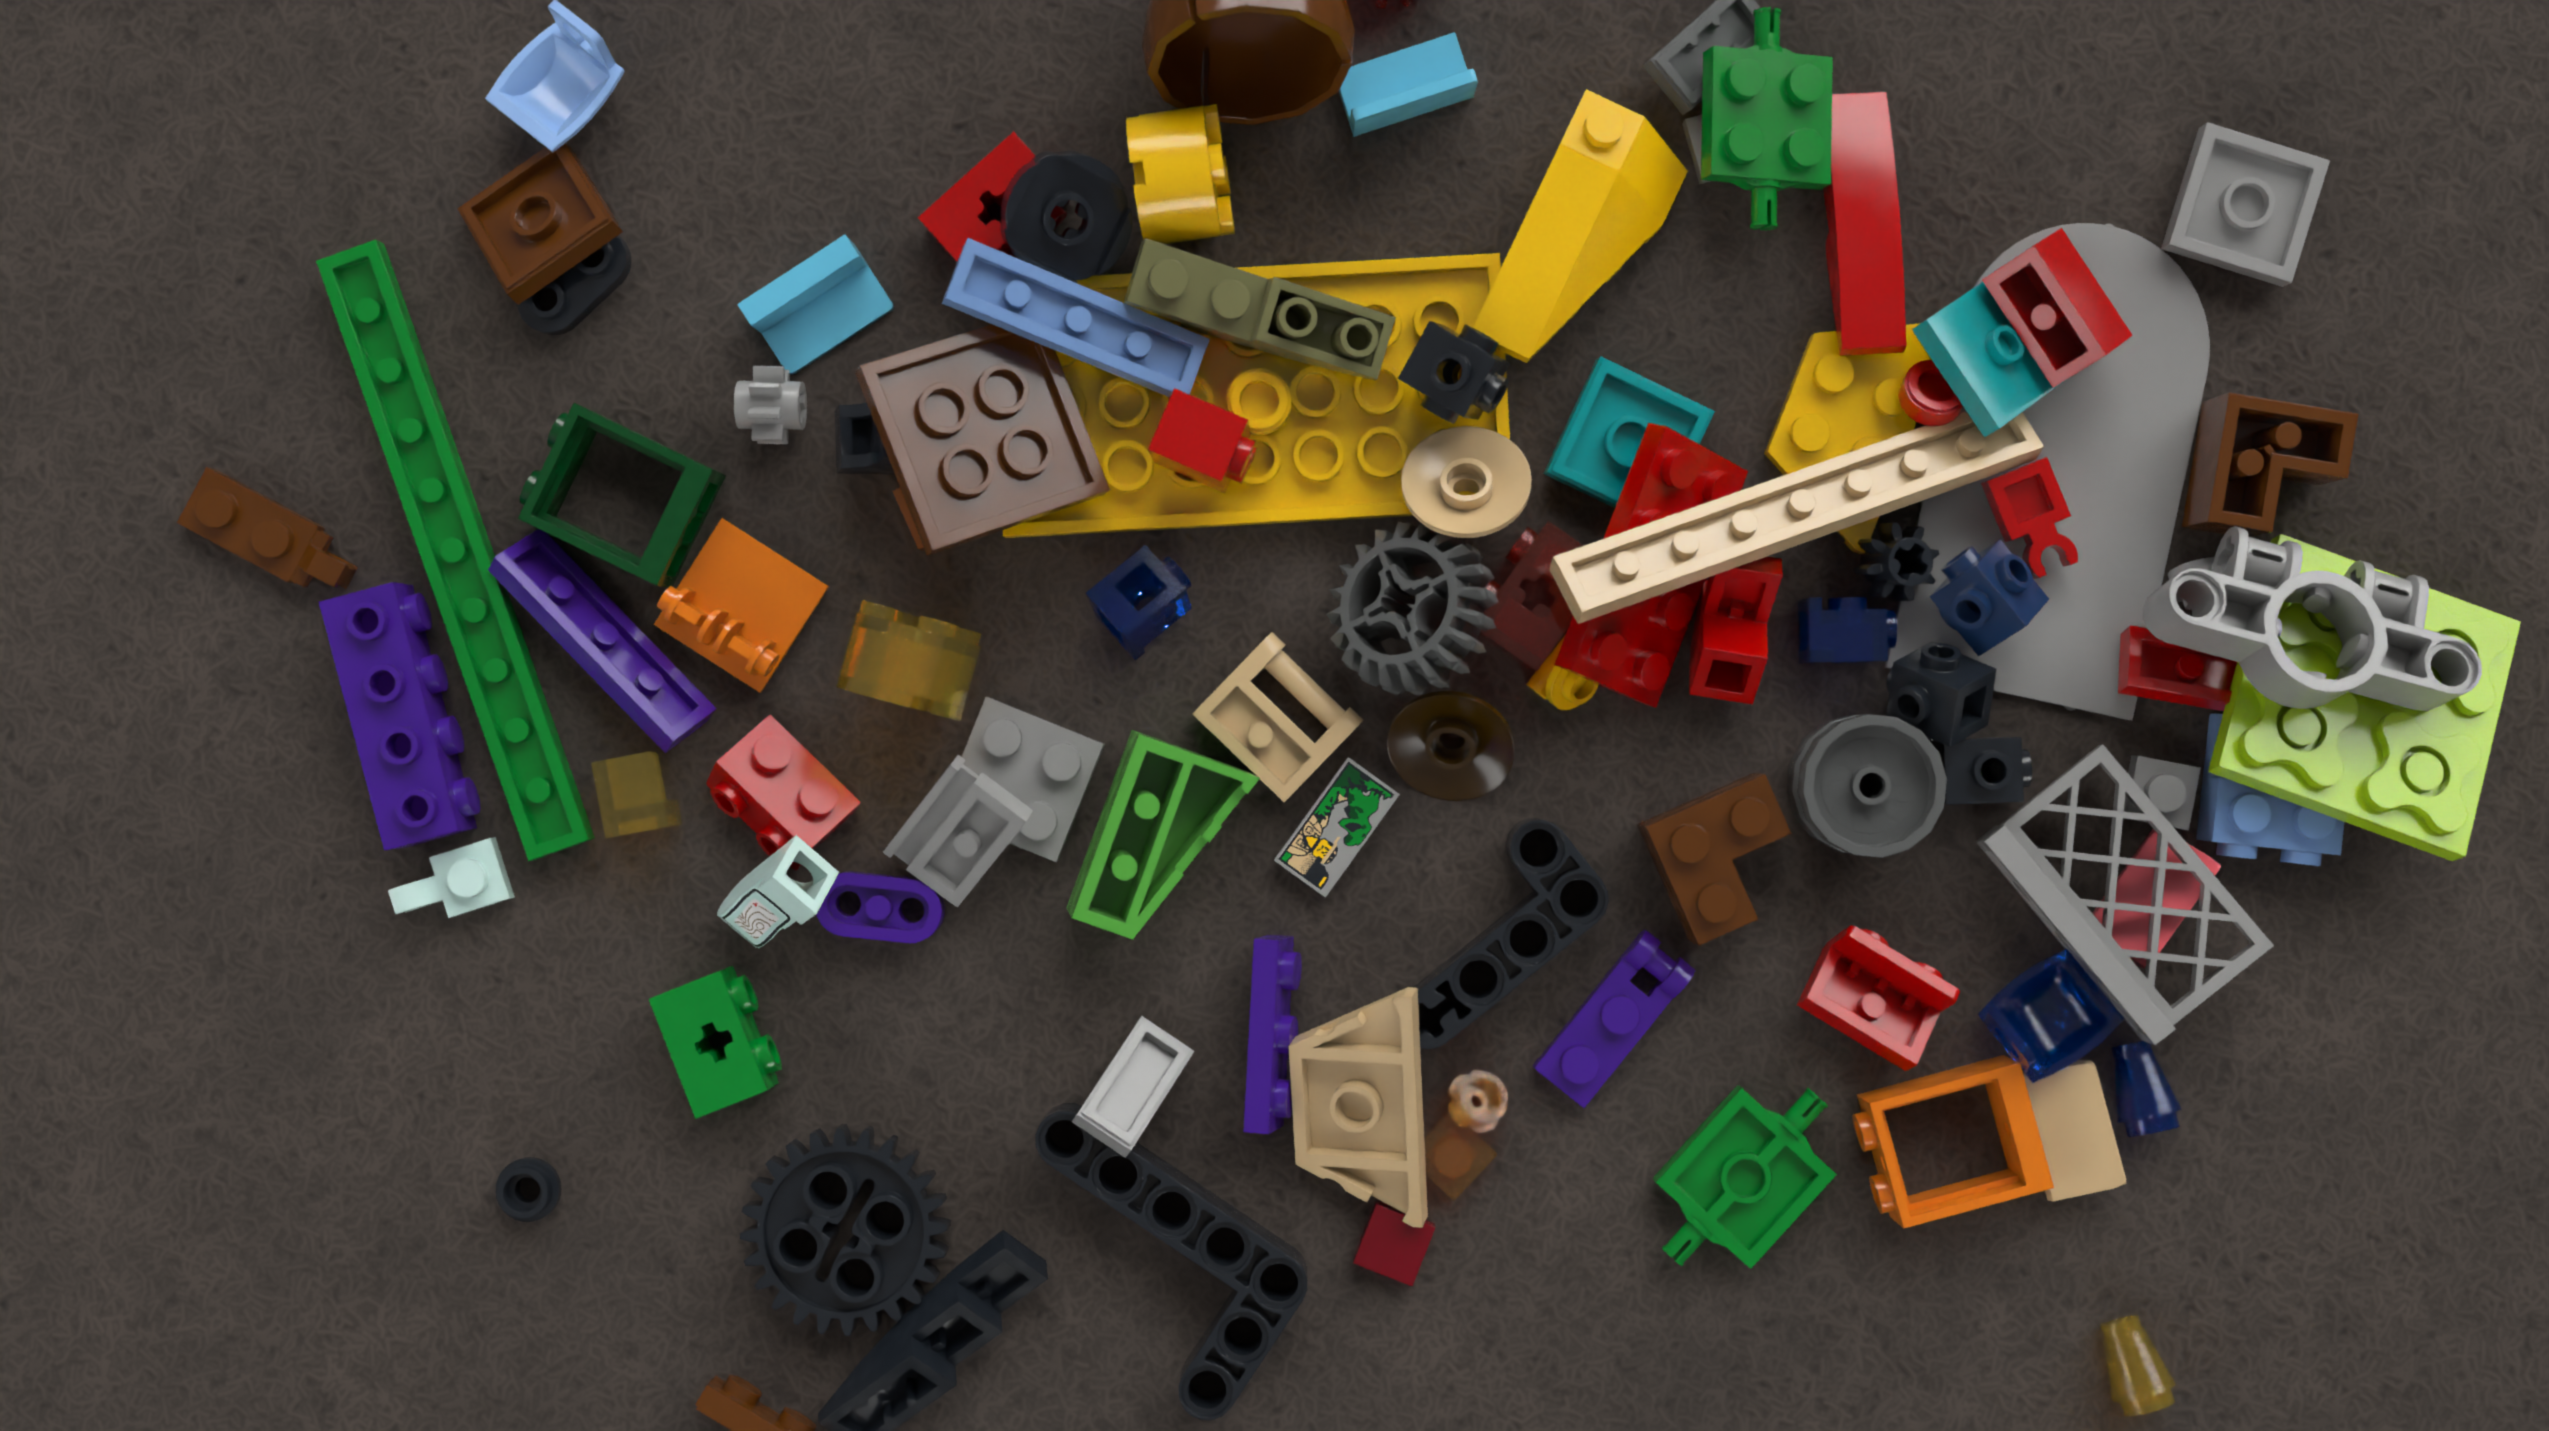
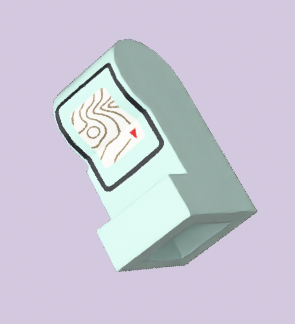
M796 835L746 875L732 889L721 904L717 916L755 948H760L769 942L782 928L785 930L796 921L802 925L815 916L839 871ZM792 862L806 867L810 871L813 881L803 883L788 877L786 873Z

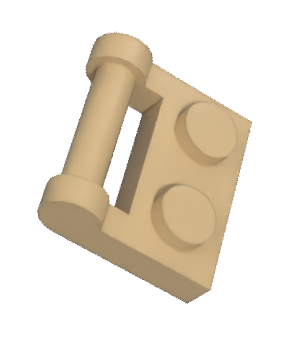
M1271 632L1196 709L1193 715L1285 802L1361 724L1363 719L1351 707L1345 711L1282 650L1286 644ZM1264 668L1328 729L1315 743L1251 682Z

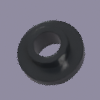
M525 1157L510 1163L502 1170L496 1183V1198L499 1206L509 1217L521 1222H533L547 1216L557 1206L561 1196V1181L558 1173L548 1162L535 1157ZM523 1178H532L538 1183L540 1193L537 1199L529 1200L521 1194L520 1183Z

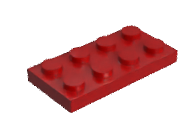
M1648 423L1604 538L1741 491L1748 471L1667 426ZM1707 578L1577 624L1573 616L1554 665L1636 702L1656 708L1702 592L1703 583L1706 582Z

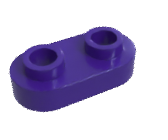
M848 871L837 875L816 916L827 931L838 936L900 943H917L932 936L939 929L945 915V904L941 895L918 878ZM846 891L856 893L861 900V908L855 915H848L840 908V897ZM908 898H916L924 906V915L917 922L909 921L902 913L903 903Z

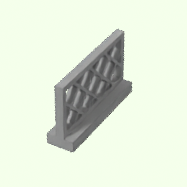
M2103 744L2098 745L2001 824L1995 825L1976 840V843L2138 1037L2153 1045L2158 1044L2176 1029L2173 1026L2274 946ZM2097 765H2100L2115 783L2113 810L2077 807L2079 781ZM2068 789L2067 806L2050 804ZM2125 796L2140 813L2124 812ZM2041 810L2066 813L2062 851L2038 849L2020 827ZM2076 814L2112 818L2109 856L2073 852ZM2123 819L2147 821L2157 832L2155 861L2120 857ZM2168 847L2182 863L2166 862ZM2045 856L2061 858L2060 874ZM2072 859L2108 863L2104 901L2080 899L2071 889ZM2119 864L2154 868L2151 906L2115 902ZM2166 869L2190 871L2200 883L2198 911L2162 907ZM2211 897L2225 914L2209 912ZM2087 906L2104 908L2102 924ZM2115 909L2150 913L2147 951L2122 949L2114 940L2112 931ZM2161 914L2197 918L2193 956L2158 953ZM2208 920L2233 922L2250 943L2229 960L2205 958ZM2130 957L2146 959L2144 974ZM2157 960L2192 964L2190 991L2171 1006L2155 988ZM2204 965L2219 966L2217 970L2203 980Z

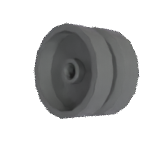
M1871 714L1847 715L1823 722L1802 739L1789 763L1786 791L1794 817L1811 838L1835 851L1846 852L1852 855L1883 858L1909 850L1932 831L1944 809L1947 777L1939 752L1921 730L1897 717ZM1866 774L1865 779L1874 780L1872 794H1862L1859 788L1860 780Z

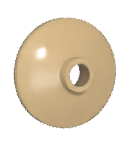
M1462 426L1441 430L1421 441L1411 451L1405 461L1401 476L1403 498L1409 511L1424 526L1451 537L1475 538L1489 535L1505 528L1521 514L1530 497L1532 478L1526 457L1511 440L1489 429ZM1461 491H1471V492H1473V493H1475V494H1473V495H1460V494H1457V493H1459V492H1461Z

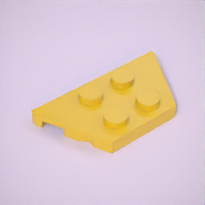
M1919 324L1906 325V349L1904 353L1840 356L1836 331L1819 332L1810 336L1764 452L1783 475L1914 430L1916 421L1911 419L1902 409L1899 403L1898 392L1908 370L1914 364L1923 360H1932L1912 331ZM1879 516L1837 532L1844 538V543L1851 551L1863 554L1866 551L1860 548L1858 541L1860 539H1871Z

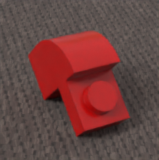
M1767 556L1711 576L1708 581L1706 580L1703 583L1702 592L1698 599L1690 648L1689 695L1753 705L1768 660L1767 622L1783 576L1781 558Z

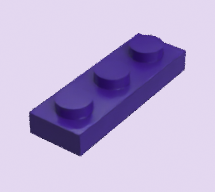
M1266 935L1254 938L1243 1131L1247 1133L1270 1134L1283 1127L1284 1118L1289 1119L1292 1115L1291 1082L1286 1079L1287 1058L1289 1054L1288 1046L1294 1037L1298 1035V1020L1296 1016H1290L1291 990L1298 989L1302 972L1301 954L1293 952L1294 936Z

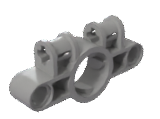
M2237 526L2230 527L2220 541L2212 571L2197 568L2181 571L2148 596L2143 606V620L2147 629L2156 638L2166 643L2239 662L2247 679L2262 695L2275 703L2290 708L2310 709L2319 707L2347 692L2414 710L2429 711L2471 691L2479 683L2482 674L2479 656L2467 642L2424 629L2429 597V586L2424 577L2410 575L2403 579L2377 572L2371 563L2362 560L2355 561L2344 576L2327 571H2309L2300 574L2303 554L2301 545L2292 541H2285L2278 545L2248 536L2247 530ZM2176 596L2183 598L2189 604L2192 616L2185 614L2179 608ZM2283 602L2303 603V607L2313 613L2321 612L2334 625L2342 642V650L2336 663V668H2340V672L2336 680L2326 679V674L2322 672L2302 671L2286 656L2278 638L2282 633V622L2277 616ZM2431 666L2439 672L2442 683L2434 677Z

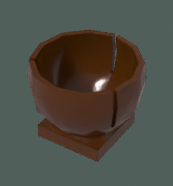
M1150 0L1142 49L1149 77L1163 100L1178 109L1203 106L1201 74L1204 51V105L1217 104L1220 122L1256 125L1303 115L1338 93L1352 65L1355 30L1347 0Z

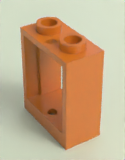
M2001 1055L1857 1094L1861 1112L1853 1114L1852 1119L1862 1150L1864 1152L1872 1150L1878 1174L1869 1177L1875 1204L1881 1214L1889 1212L1890 1218L1902 1228L1916 1226L2054 1188L2020 1062ZM1985 1084L2008 1169L1907 1196L1884 1111Z

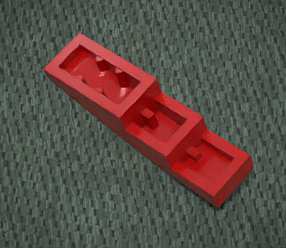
M1887 92L1832 94L1831 185L1823 188L1829 228L1825 243L1839 355L1904 353L1906 349V318L1901 221Z

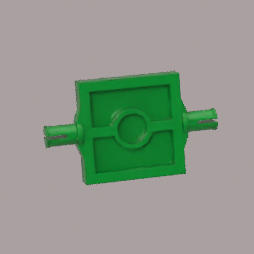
M1762 7L1753 11L1754 46L1745 49L1713 45L1703 52L1701 180L1729 182L1744 190L1751 191L1750 229L1767 231L1778 228L1777 192L1788 188L1821 190L1831 185L1833 57L1796 54L1780 47L1781 9L1774 8L1771 10V7Z
M1737 1085L1652 1178L1678 1203L1684 1217L1687 1219V1222L1667 1244L1661 1247L1681 1267L1707 1238L1713 1243L1727 1247L1751 1269L1837 1175L1813 1153L1806 1137L1802 1134L1818 1115L1828 1107L1808 1087L1782 1116L1778 1112L1762 1107L1742 1087Z

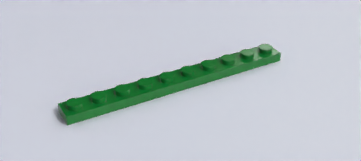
M375 239L316 261L528 861L537 860L593 840L595 836L508 591L488 571L495 554L385 244Z

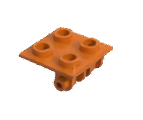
M721 518L677 589L670 586L660 597L657 607L662 612L653 625L759 693H762L829 586L727 520Z

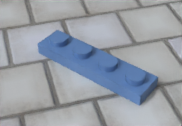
M967 238L963 245L942 304L1167 397H1171L1174 388L1190 394L1210 340L970 238Z

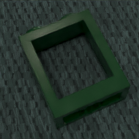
M573 403L569 413L563 412L556 419L550 430L547 445L552 449L541 471H533L522 488L519 501L524 507L518 519L656 586L665 588L673 586L726 475L596 412ZM597 431L683 472L642 557L557 517Z

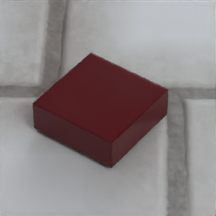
M1376 1200L1354 1254L1353 1263L1413 1286L1435 1231V1223L1426 1220L1422 1228L1412 1227L1403 1222L1405 1213Z

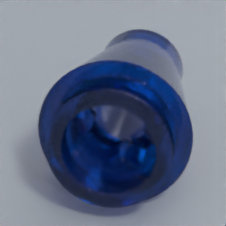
M2139 1041L2111 1047L2115 1067L2117 1123L2124 1122L2127 1136L2147 1135L2180 1127L2176 1111L2182 1110L2153 1053L2151 1043Z

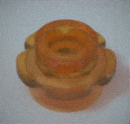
M1473 1070L1470 1075H1458L1449 1085L1448 1096L1451 1098V1103L1448 1105V1110L1452 1119L1461 1127L1469 1126L1476 1133L1488 1132L1498 1125V1119L1507 1111V1090L1502 1081L1491 1073L1483 1070ZM1473 1096H1478L1481 1099L1480 1107H1475L1472 1104Z

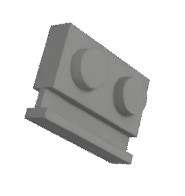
M960 755L956 756L883 851L889 858L894 854L909 866L906 869L908 872L956 907L962 903L1033 812L1031 808L981 772L978 776L963 765L966 760Z

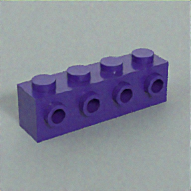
M390 582L319 601L384 851L406 848L477 829L474 815L480 813V798L473 780L469 777L464 778L458 753L464 751L463 733L457 719L454 716H447L441 692L448 689V677L440 657L437 654L431 655L425 631L431 629L432 617L424 596L421 593H415L413 585Z

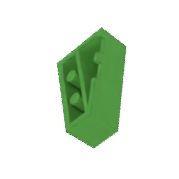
M1131 730L1066 908L1071 918L1133 940L1183 877V872L1205 844L1207 842L1210 843L1221 829V824L1243 796L1251 791L1260 778L1240 768Z

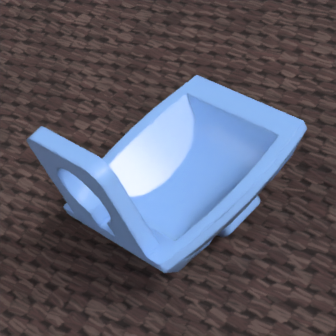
M553 0L547 6L555 23L541 32L515 56L501 73L485 98L491 105L552 153L575 136L594 117L611 95L625 72L622 67L615 63L600 34L557 0Z

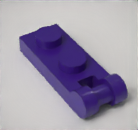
M1646 929L1638 934L1533 1064L1534 1069L1583 1108L1595 1096L1671 1000L1686 987L1695 973V968L1681 957L1673 960L1658 948L1661 941ZM1642 967L1658 979V982L1647 995L1630 982L1632 977Z

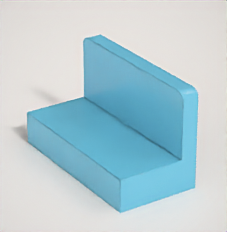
M1454 32L1351 66L1339 90V94L1353 137L1473 98L1478 80L1474 69L1467 70L1456 33Z
M846 234L737 304L750 325L763 335L781 365L784 366V369L789 370L792 375L878 321L894 308L892 301L865 259Z

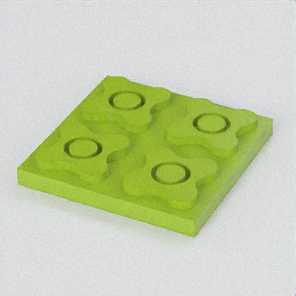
M2279 534L2270 541V543L2278 545L2285 541H2292L2301 545L2303 554L2300 574L2309 571H2327L2344 576L2349 567L2355 562L2349 558L2283 534ZM2374 568V570L2377 571V572H2381V573H2385V574H2388V575H2392V574H2390V573H2387V572H2384V571H2381V570H2379V569ZM2429 588L2424 629L2467 642L2477 652L2482 667L2479 683L2471 691L2429 711L2414 710L2347 692L2331 702L2315 708L2297 709L2286 707L2262 695L2250 683L2239 662H2237L2230 686L2232 691L2230 702L2225 705L2208 772L2450 861L2466 856L2521 621ZM2283 602L2277 616L2282 622V633L2278 638L2286 656L2302 671L2322 672L2326 674V679L2336 680L2340 672V668H2336V663L2342 650V642L2334 625L2321 612L2313 613L2303 607V603ZM2431 666L2434 677L2442 683L2439 672Z

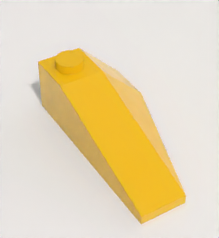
M1586 89L1473 325V328L1499 342L1498 350L1528 363L1578 312L1580 307L1605 282L1607 283L1644 243H1647L1661 229L1688 170L1644 116Z

